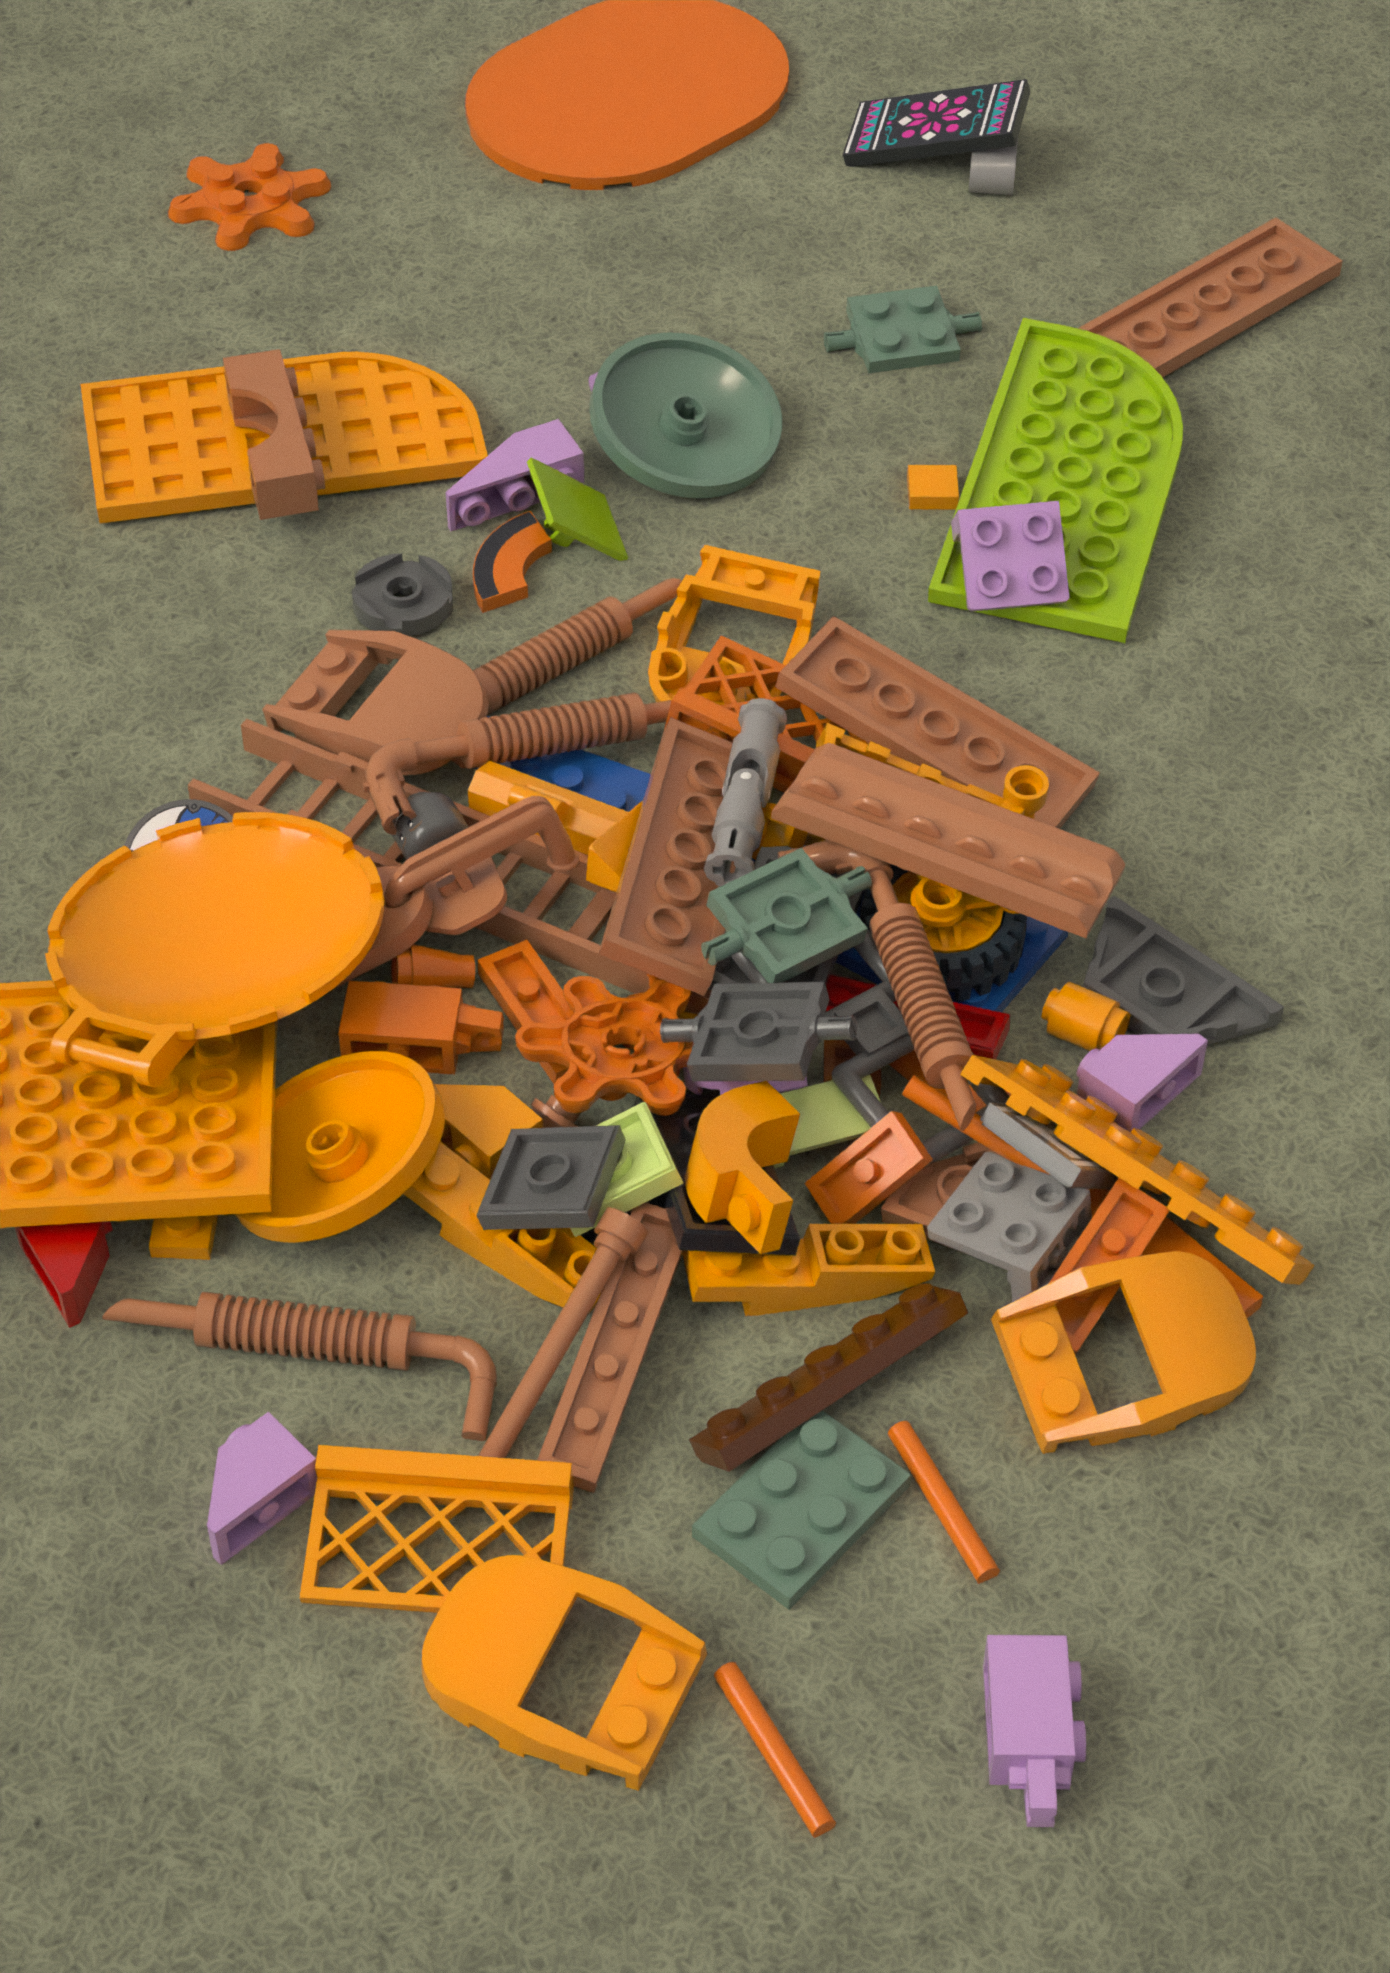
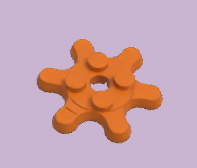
M270 143L256 146L250 159L233 165L221 164L212 158L200 156L190 161L186 175L191 182L200 185L202 189L195 193L173 198L169 206L168 217L171 221L180 224H188L199 220L216 222L219 227L215 243L219 248L227 251H236L244 248L249 243L251 234L261 228H276L288 236L302 237L314 230L315 223L310 213L298 206L299 202L306 198L325 195L331 189V181L323 170L317 168L298 172L281 169L284 157L278 147ZM248 190L249 192H255L257 194L252 196H245L244 191Z
M592 976L574 977L567 981L563 989L564 998L570 1009L574 1012L569 1019L553 1024L529 1023L517 1030L515 1035L516 1046L526 1060L532 1062H556L568 1068V1071L558 1078L554 1084V1096L561 1108L566 1112L582 1113L587 1111L599 1098L615 1101L622 1099L627 1093H631L646 1102L648 1108L654 1114L666 1116L677 1112L685 1099L686 1087L684 1082L677 1077L680 1074V1069L687 1067L694 1043H663L660 1036V1025L663 1023L662 1019L664 1018L678 1019V1016L684 1012L691 999L690 990L660 979L654 982L643 995L634 998H621L611 994L606 989L604 983L598 978ZM618 1044H622V1045L625 1046L626 1048H625V1049H621V1048H616V1047H613V1046L618 1045ZM629 1049H634V1053L630 1054Z

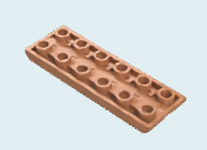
M831 743L824 744L814 750L795 781L783 794L771 814L772 819L799 830L817 835L851 850L864 853L898 866L903 870L919 874L950 886L953 889L966 892L1083 938H1087L1122 876L1126 865L1118 852L1112 848Z

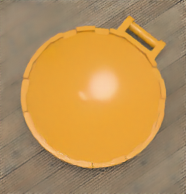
M238 812L233 814V822L207 826L201 825L200 818L188 820L156 830L158 840L141 846L132 852L125 845L112 852L90 868L72 885L60 901L48 925L47 932L50 941L48 953H45L50 977L63 1000L75 1010L52 1038L50 1045L52 1059L71 1066L78 1062H83L132 1075L139 1084L158 1087L198 1039L230 1035L257 1028L288 1016L318 1000L350 975L371 949L379 933L384 914V895L377 868L370 856L364 857L354 848L353 841L349 836L333 827L299 816L268 812ZM106 1030L148 1040L149 1042L138 1053L96 1041Z

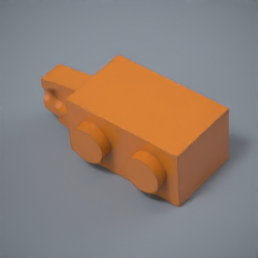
M349 980L338 1031L341 1056L366 1051L393 1052L413 1059L427 1073L455 1075L459 1054L501 1051L504 1017L502 1012L476 1008L475 1006L463 1003L461 988Z

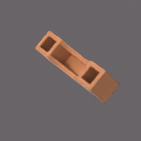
M280 349L223 358L227 397L235 426L257 429L270 435L261 444L247 450L251 487L260 520L318 511L317 490L325 489V480L320 459L311 460V458L316 457L312 429L302 428L307 426V416L303 398H294L299 396L294 367L285 368Z

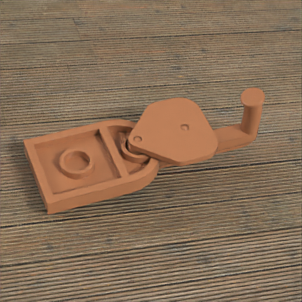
M541 796L527 797L410 857L401 867H378L377 871L384 895V914L379 933L364 959L336 987L402 954L425 931L458 935L497 915L507 901V890L492 856L537 832L540 834L549 852L547 866L551 870L560 873L574 870L580 862L579 855L574 851L571 839L551 803Z

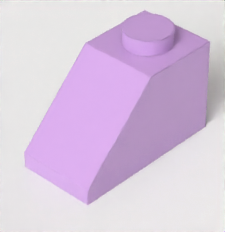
M1200 1034L1117 1035L1101 1050L1095 1048L1083 1058L1077 1069V1077H1079L1077 1095L1086 1100L1088 1095L1093 1096L1113 1108L1118 1113L1114 1122L1127 1131L1131 1132L1133 1128L1140 1129L1201 1075L1208 1040Z
M269 1412L251 1425L246 1424L237 1428L228 1437L226 1442L218 1448L207 1528L213 1558L220 1565L315 1495L317 1482L315 1471L316 1458Z

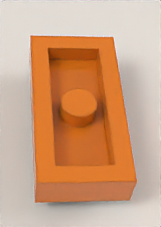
M891 1111L804 1184L831 1224H856L933 1159L903 1114Z

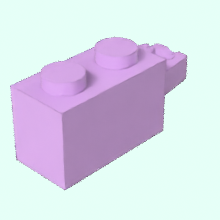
M987 1635L983 1675L989 1785H1008L1009 1789H1024L1026 1826L1054 1827V1816L1057 1813L1056 1789L1070 1790L1074 1762H1085L1086 1757L1084 1721H1073L1072 1702H1080L1081 1700L1080 1662L1069 1661L1067 1636Z

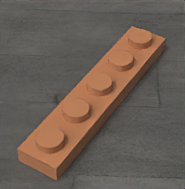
M646 1202L633 1208L630 1216L641 1222L649 1230V1233L637 1254H629L625 1262L618 1261L601 1291L537 1459L538 1461L572 1463L574 1487L595 1493L684 1251L678 1248L666 1209Z

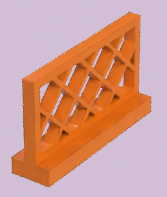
M722 635L685 689L680 687L671 700L665 724L666 728L670 718H673L733 743V739L741 732L738 721L740 708L749 701L737 703L731 689L753 686L758 698L772 700L784 710L800 708L806 722L785 725L784 731L778 734L777 737L780 754L773 788L784 793L795 781L800 770L815 750L791 738L813 735L817 742L827 723L846 730L828 718L819 719L813 709L789 695L771 697L766 684L777 682L779 672L786 665ZM725 657L743 665L746 672L724 675L719 662ZM719 691L725 705L716 704L698 694ZM848 731L850 737L869 744L865 740Z

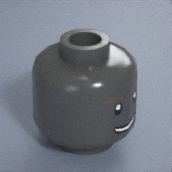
M418 792L407 797L417 816L410 820L408 816H404L400 807L399 817L392 820L396 828V835L392 836L407 860L467 829L469 826L449 796L439 792Z

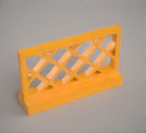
M318 1445L315 1464L317 1482L299 1597L301 1603L438 1613L449 1594V1590L441 1581L468 1560L474 1567L483 1563L484 1561L477 1553L502 1533L507 1535L523 1556L542 1560L541 1557L551 1550L550 1562L564 1566L570 1509H572L574 1493L572 1463ZM330 1497L357 1499L367 1510L368 1514L340 1534L327 1519ZM371 1500L384 1501V1502H382L380 1505L376 1506ZM404 1502L419 1503L432 1518L404 1539L386 1516ZM435 1505H446L447 1507L439 1511ZM466 1507L483 1508L495 1523L468 1544L449 1521ZM498 1509L511 1511L503 1516ZM529 1512L555 1513L553 1532L533 1548L512 1526ZM378 1523L396 1546L368 1567L349 1544ZM441 1528L460 1551L432 1572L413 1549ZM326 1532L333 1541L323 1548ZM340 1551L345 1554L360 1572L358 1576L342 1588L317 1586L320 1567ZM403 1556H406L424 1579L406 1593L389 1592L377 1577ZM367 1584H370L375 1589V1591L360 1589H362ZM433 1588L439 1595H426L425 1593Z

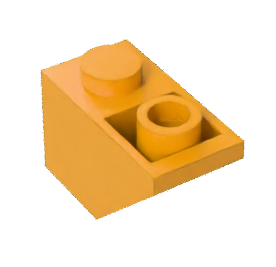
M435 1084L445 1108V1124L440 1142L490 1180L511 1129L543 1128V1119L505 1086Z

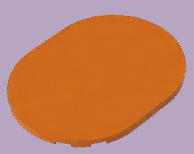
M606 0L576 11L510 44L490 57L477 70L468 85L465 101L467 123L470 128L471 137L480 150L496 164L520 177L543 184L544 180L570 184V189L604 190L605 185L631 182L632 187L674 175L746 137L768 122L779 110L780 102L785 92L788 91L789 60L781 41L765 24L740 9L718 1Z

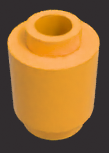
M1069 981L1061 990L1057 988L1052 989L1045 1001L1041 1018L1048 1021V1034L1091 1051L1095 1048L1101 1050L1117 1035H1125L1131 1014L1120 1009V1002Z

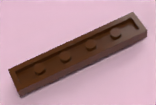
M928 1283L919 1284L907 1289L899 1296L900 1302L884 1313L861 1319L852 1327L853 1333L838 1343L823 1346L812 1351L805 1357V1364L789 1375L766 1381L757 1388L756 1396L740 1407L726 1409L711 1417L706 1424L707 1428L689 1439L696 1456L703 1463L730 1472L967 1315L968 1310L960 1292L932 1286Z

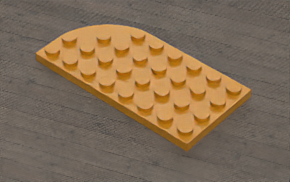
M358 351L283 359L285 368L294 367L299 396L294 398L302 397L304 401L307 426L302 428L312 429L316 457L311 458V460L320 459L323 468L325 489L317 490V496L464 477L488 456L478 414L471 400L453 382L423 365L395 356ZM224 366L80 384L99 524L256 504L251 487L247 450L261 444L270 435L257 429L235 426L227 397Z

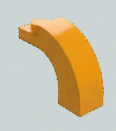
M767 1081L734 1088L716 1097L708 1104L699 1119L685 1175L688 1197L704 1222L709 1223L727 1219L760 1254L780 1249L793 1204V1199L762 1167L788 1161L800 1113Z

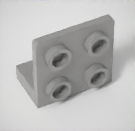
M985 1152L927 1227L928 1237L936 1242L1008 1270L1007 1281L1011 1284L1012 1302L1050 1282L1092 1219L1090 1191L1083 1188H1068L1051 1175L1016 1164L992 1152Z

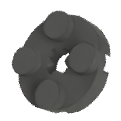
M389 554L370 561L358 571L355 577L356 585L352 589L353 609L357 619L370 630L396 631L407 636L422 634L434 629L451 616L453 612L452 581L447 569L436 560L418 555L419 562L403 561L402 554ZM398 592H399L400 594L404 595V596L409 595V594L412 593V595L407 596V597H395V596H394V594H395V593H398Z

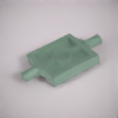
M937 285L847 297L846 312L851 329L824 332V346L827 353L854 348L855 352L863 358L868 373L955 362L960 360L961 352L955 334L981 332L982 320L979 312L954 316L950 314L944 306Z
M802 848L782 856L709 892L706 906L725 928L726 933L708 942H703L701 945L702 954L705 960L708 959L710 965H716L717 962L738 952L742 953L743 956L753 963L768 983H782L864 942L868 928L852 910L848 898L872 886L870 874L868 871L865 872L863 866H858L856 869L838 878H834L818 868Z

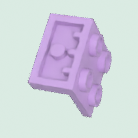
M1059 501L961 509L957 511L951 522L953 542H960L966 602L969 611L1067 602L1069 590Z

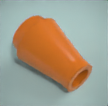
M413 944L405 952L392 959V984L473 988L475 982L474 956L461 955Z

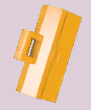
M492 761L487 762L475 771L468 788L469 808L489 816L530 796L546 798L553 806L567 831L574 850L588 855L589 846L628 813L622 809Z

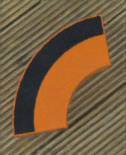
M531 511L522 513L500 525L484 540L476 554L473 564V588L477 604L482 613L528 598V585L524 579L528 568L536 560L552 552V540Z

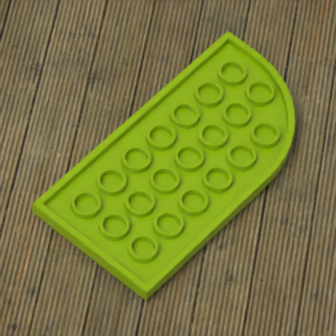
M1028 318L1022 319L955 514L961 509L1059 501L1069 599L1061 604L973 612L1122 643L1126 642L1178 469L1183 442V422L1177 400L1169 385L1147 361L1125 346L1090 331ZM950 525L928 588V602L968 610L960 542H953L952 526Z

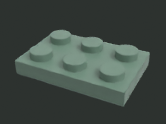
M822 1410L781 1437L692 1525V1537L790 1610L910 1487L911 1474Z

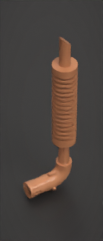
M629 693L609 698H600L598 700L593 699L579 703L574 702L560 706H551L549 708L544 707L539 710L532 709L519 713L514 712L509 715L502 714L489 718L484 717L479 720L461 721L457 727V736L413 743L412 739L407 738L383 745L369 760L365 771L367 783H363L362 789L364 793H370V798L374 802L380 816L384 831L388 834L396 835V828L392 820L399 817L400 807L404 816H408L410 820L417 816L402 787L405 785L402 772L415 770L417 764L461 757L465 767L471 769L481 767L489 761L501 764L507 761L530 759L536 756L542 757L546 754L553 755L566 751L571 752L576 749L600 747L605 744L612 745L625 741L641 740L645 738L647 725L666 722L671 700L643 704L641 697L637 693Z
M827 839L800 847L818 868L829 875L849 872L858 866H863L865 872L868 871L870 874L872 886L869 889L878 910L870 920L869 925L875 945L928 1085L933 1088L946 1090L960 1130L964 1131L975 1114L976 1103L967 1079L961 1076L960 1073L973 1054L916 908L910 904L899 903L891 883L893 870L890 863L851 850ZM794 848L787 851H780L777 853L778 858L785 856L799 848Z

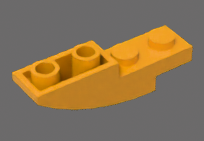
M440 1142L423 1173L403 1194L442 1223L439 1235L446 1241L538 1298L563 1308L597 1248L581 1235L575 1237L570 1228L483 1230L476 1214L490 1179ZM599 1296L596 1299L594 1305L592 1306L590 1312L596 1307Z
M809 1224L804 1237L800 1238L796 1256L684 1250L682 1254L693 1302H742L745 1316H758L871 1300L931 1280L935 1274L923 1224Z

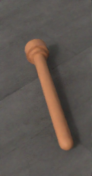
M606 1208L594 1229L598 1235L594 1241V1245L597 1247L595 1254L478 1456L506 1458L618 1261L625 1262L629 1254H637L646 1239L649 1230L634 1217L615 1208Z

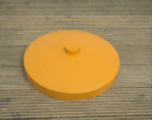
M366 1051L343 1055L317 1064L279 1086L275 1090L271 1212L235 1214L242 1225L253 1234L267 1240L287 1243L307 1242L349 1230L392 1204L423 1173L434 1156L442 1138L445 1124L444 1103L428 1073L420 1064L404 1055L386 1051Z

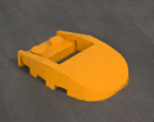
M704 545L700 551L701 567L695 576L685 575L676 590V600L669 612L663 611L657 625L659 633L656 650H653L651 653L648 668L649 684L655 701L672 700L680 687L685 689L709 654L706 651L686 647L703 599L796 620L797 627L782 663L787 665L811 639L821 571ZM725 657L719 662L724 675L746 672L743 665ZM776 682L766 684L771 697L788 695L775 687ZM753 686L731 689L737 703L758 699ZM719 691L698 694L716 704L725 705Z
M1172 1251L1149 1254L1079 1268L998 1309L991 1318L1042 1454L1055 1452L1058 1443L1088 1439L1091 1446L1148 1434L1152 1437L1175 1430L1177 1425L1199 1414L1205 1416L1233 1402L1247 1387L1256 1360L1254 1336L1232 1285L1210 1262L1187 1252ZM1119 1283L1163 1394L1098 1415L1056 1304L1058 1301Z
M506 1555L490 1559L476 1566L463 1576L449 1592L425 1637L421 1669L427 1692L440 1709L468 1728L474 1725L499 1741L500 1748L523 1758L527 1754L558 1764L560 1769L584 1776L588 1775L591 1768L625 1778L627 1788L639 1791L707 1656V1650L704 1641L622 1585L551 1562L521 1555ZM577 1597L632 1620L635 1625L642 1629L587 1738L520 1707Z

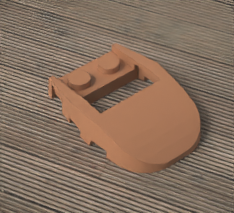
M329 630L325 634L328 643L276 705L266 704L262 709L269 728L279 732L283 729L295 734L296 739L336 755L342 751L369 762L371 756L379 748L397 740L410 738L413 743L457 736L459 722L472 719L479 720L487 717L489 699L475 673L467 664L431 644L396 631ZM393 659L399 660L350 720L335 717L379 663L389 665ZM453 758L417 764L415 770L402 772V775L426 773L443 766Z

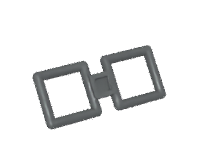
M867 929L864 942L854 946V949L880 978L882 983L825 1012L824 1017L854 1015L856 1018V1039L854 1041L844 1040L856 1056L837 1065L832 1071V1080L868 1125L873 1127L889 1112L862 1081V1078L909 1054L915 1049L901 1011L893 1003L896 1001L894 992L873 936ZM738 952L731 956L752 983H768L753 963L743 956L742 953ZM967 1080L968 1084L987 1105L975 1112L980 1116L983 1115L990 1102L1006 1104L1010 1097L1001 1087L981 1083L977 1086ZM950 1126L922 1141V1144L933 1159L928 1165L974 1139Z

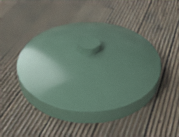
M669 332L646 335L617 348L609 355L599 369L589 403L590 421L594 434L608 457L621 470L638 482L660 492L680 497L714 498L728 495L747 487L756 481L770 465L782 432V413L778 398L760 370L730 347L705 337L686 333Z

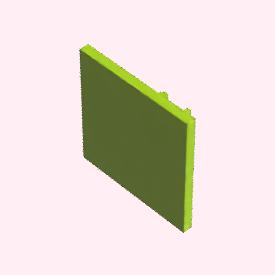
M531 457L527 461V465L546 515L543 525L554 531L550 536L552 542L559 546L568 547L576 539L618 561L627 560L628 556L605 494Z

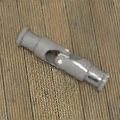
M764 698L752 699L740 708L738 721L741 732L733 739L722 789L723 800L717 810L712 832L715 848L714 852L707 856L704 867L707 878L714 881L719 887L755 870L751 859L753 852L760 847L765 819L762 808L766 807L770 799L780 754L777 737L778 734L784 731L787 721L785 710L772 700ZM732 861H734L736 867L734 873H730Z

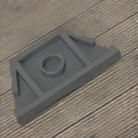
M1112 896L1108 900L1101 931L1098 933L1093 958L1089 963L1083 987L1120 1002V1009L1131 1014L1128 1028L1138 1035L1200 1034L1208 1040L1207 1045L1274 1027L1281 1022L1284 1006L1116 896Z

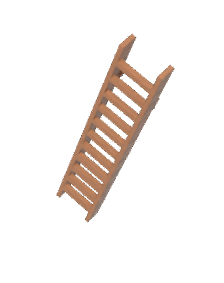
M246 718L241 724L244 750L278 764L252 795L245 800L194 778L188 784L190 799L215 804L232 816L238 812L277 813L263 806L293 771H297L321 781L322 784L298 812L290 810L288 815L313 820L338 789L366 799L368 801L342 833L352 839L354 848L364 857L370 856L376 868L384 866L401 867L402 865L399 862L403 859L404 855L396 841L384 856L354 844L378 815V812L370 798V793H364L362 789L363 783H367L365 771L369 762L341 751L336 755ZM406 782L402 786L407 797L418 792H429ZM454 802L469 827L490 817ZM536 834L499 852V854L506 856L497 867L504 885L521 863L549 873L552 876L523 913L504 906L497 915L477 925L475 928L514 944L528 940L536 953L635 994L649 989V979L645 972L600 955L601 945L592 942V939L610 916L616 892L586 881L588 855L574 850L579 855L580 862L578 866L569 872H555L547 866L548 849L541 836ZM570 882L596 892L595 897L569 931L541 921ZM708 989L704 996L691 991V999L684 1012L698 1015L708 1004L712 990Z

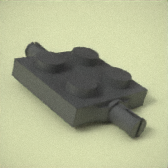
M825 982L714 984L708 1004L694 1019H662L660 1036L663 1043H694L687 1062L692 1082L804 1081L813 1051L822 1040L854 1041L856 1039L855 1036H857V1021L854 1015L824 1017L829 1002Z

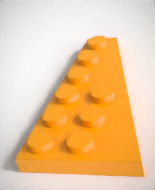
M972 1055L960 1073L961 1076L977 1086L981 1083L1001 1087L1011 1093L1006 1105L1021 1115H1027L1045 1125H1048L1050 1121L1057 1123L1058 1125L1053 1132L1058 1139L1137 1190L1140 1186H1143L1156 1194L1161 1195L1164 1192L1169 1195L1170 1198L1167 1201L1168 1205L1166 1208L1182 1219H1188L1204 1228H1208L1211 1223L1217 1226L1219 1229L1214 1237L1222 1245L1281 1283L1300 1285L1315 1266L1299 1254L1303 1245L1295 1238L1276 1227H1272L1270 1232L1266 1231L1252 1221L1256 1212L1250 1206L1225 1193L1223 1198H1220L1205 1187L1209 1181L1205 1174L1182 1160H1179L1176 1165L1159 1154L1163 1148L1159 1141L1140 1129L1133 1128L1129 1132L1114 1122L1118 1113L1113 1108L1088 1095L1086 1100L1079 1097L1070 1090L1074 1082L1056 1068L1048 1064H1044L1040 1068L1025 1059H1021L1018 1064Z

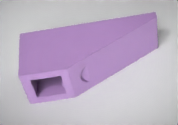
M559 419L512 434L446 491L447 520L450 531L466 526H476L485 520L512 511H522L531 505L540 503L541 501L527 465V461L531 457L584 484V453Z

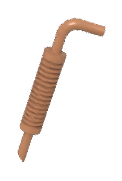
M676 578L664 580L624 603H621L615 597H606L586 610L571 616L562 623L549 628L529 641L472 670L488 696L489 710L487 715L542 686V684L566 673V671L591 659V657L604 652L607 648H611L615 644L631 637L633 633L632 621L677 597L676 590L682 580ZM461 757L452 759L461 768H466Z
M202 1292L197 1306L127 1298L111 1306L102 1317L103 1320L193 1330L195 1345L207 1348H216L218 1345L220 1349L227 1350L230 1346L233 1351H239L242 1347L244 1352H252L254 1348L255 1352L259 1354L265 1353L266 1350L268 1355H276L278 1351L279 1355L287 1357L290 1352L293 1358L301 1357L302 1353L304 1359H312L313 1355H315V1359L323 1361L325 1356H327L328 1362H336L337 1357H339L340 1363L347 1364L351 1358L353 1365L361 1364L363 1359L364 1366L371 1367L375 1361L376 1367L383 1368L387 1362L389 1369L404 1371L409 1369L412 1356L452 1360L467 1368L471 1382L461 1436L464 1439L486 1440L494 1391L497 1386L496 1366L489 1352L475 1340L459 1335L451 1336L416 1332V1321L412 1315L395 1314L392 1319L391 1314L386 1312L382 1313L381 1317H379L377 1311H371L368 1316L366 1310H358L357 1314H355V1310L347 1308L343 1312L342 1307H335L332 1311L330 1306L325 1305L319 1309L317 1304H311L308 1308L306 1303H298L296 1306L294 1302L287 1301L284 1305L282 1300H275L272 1303L270 1299L264 1298L260 1302L258 1298L251 1297L248 1301L246 1296H238L236 1299L234 1295L228 1294L224 1298L221 1293Z

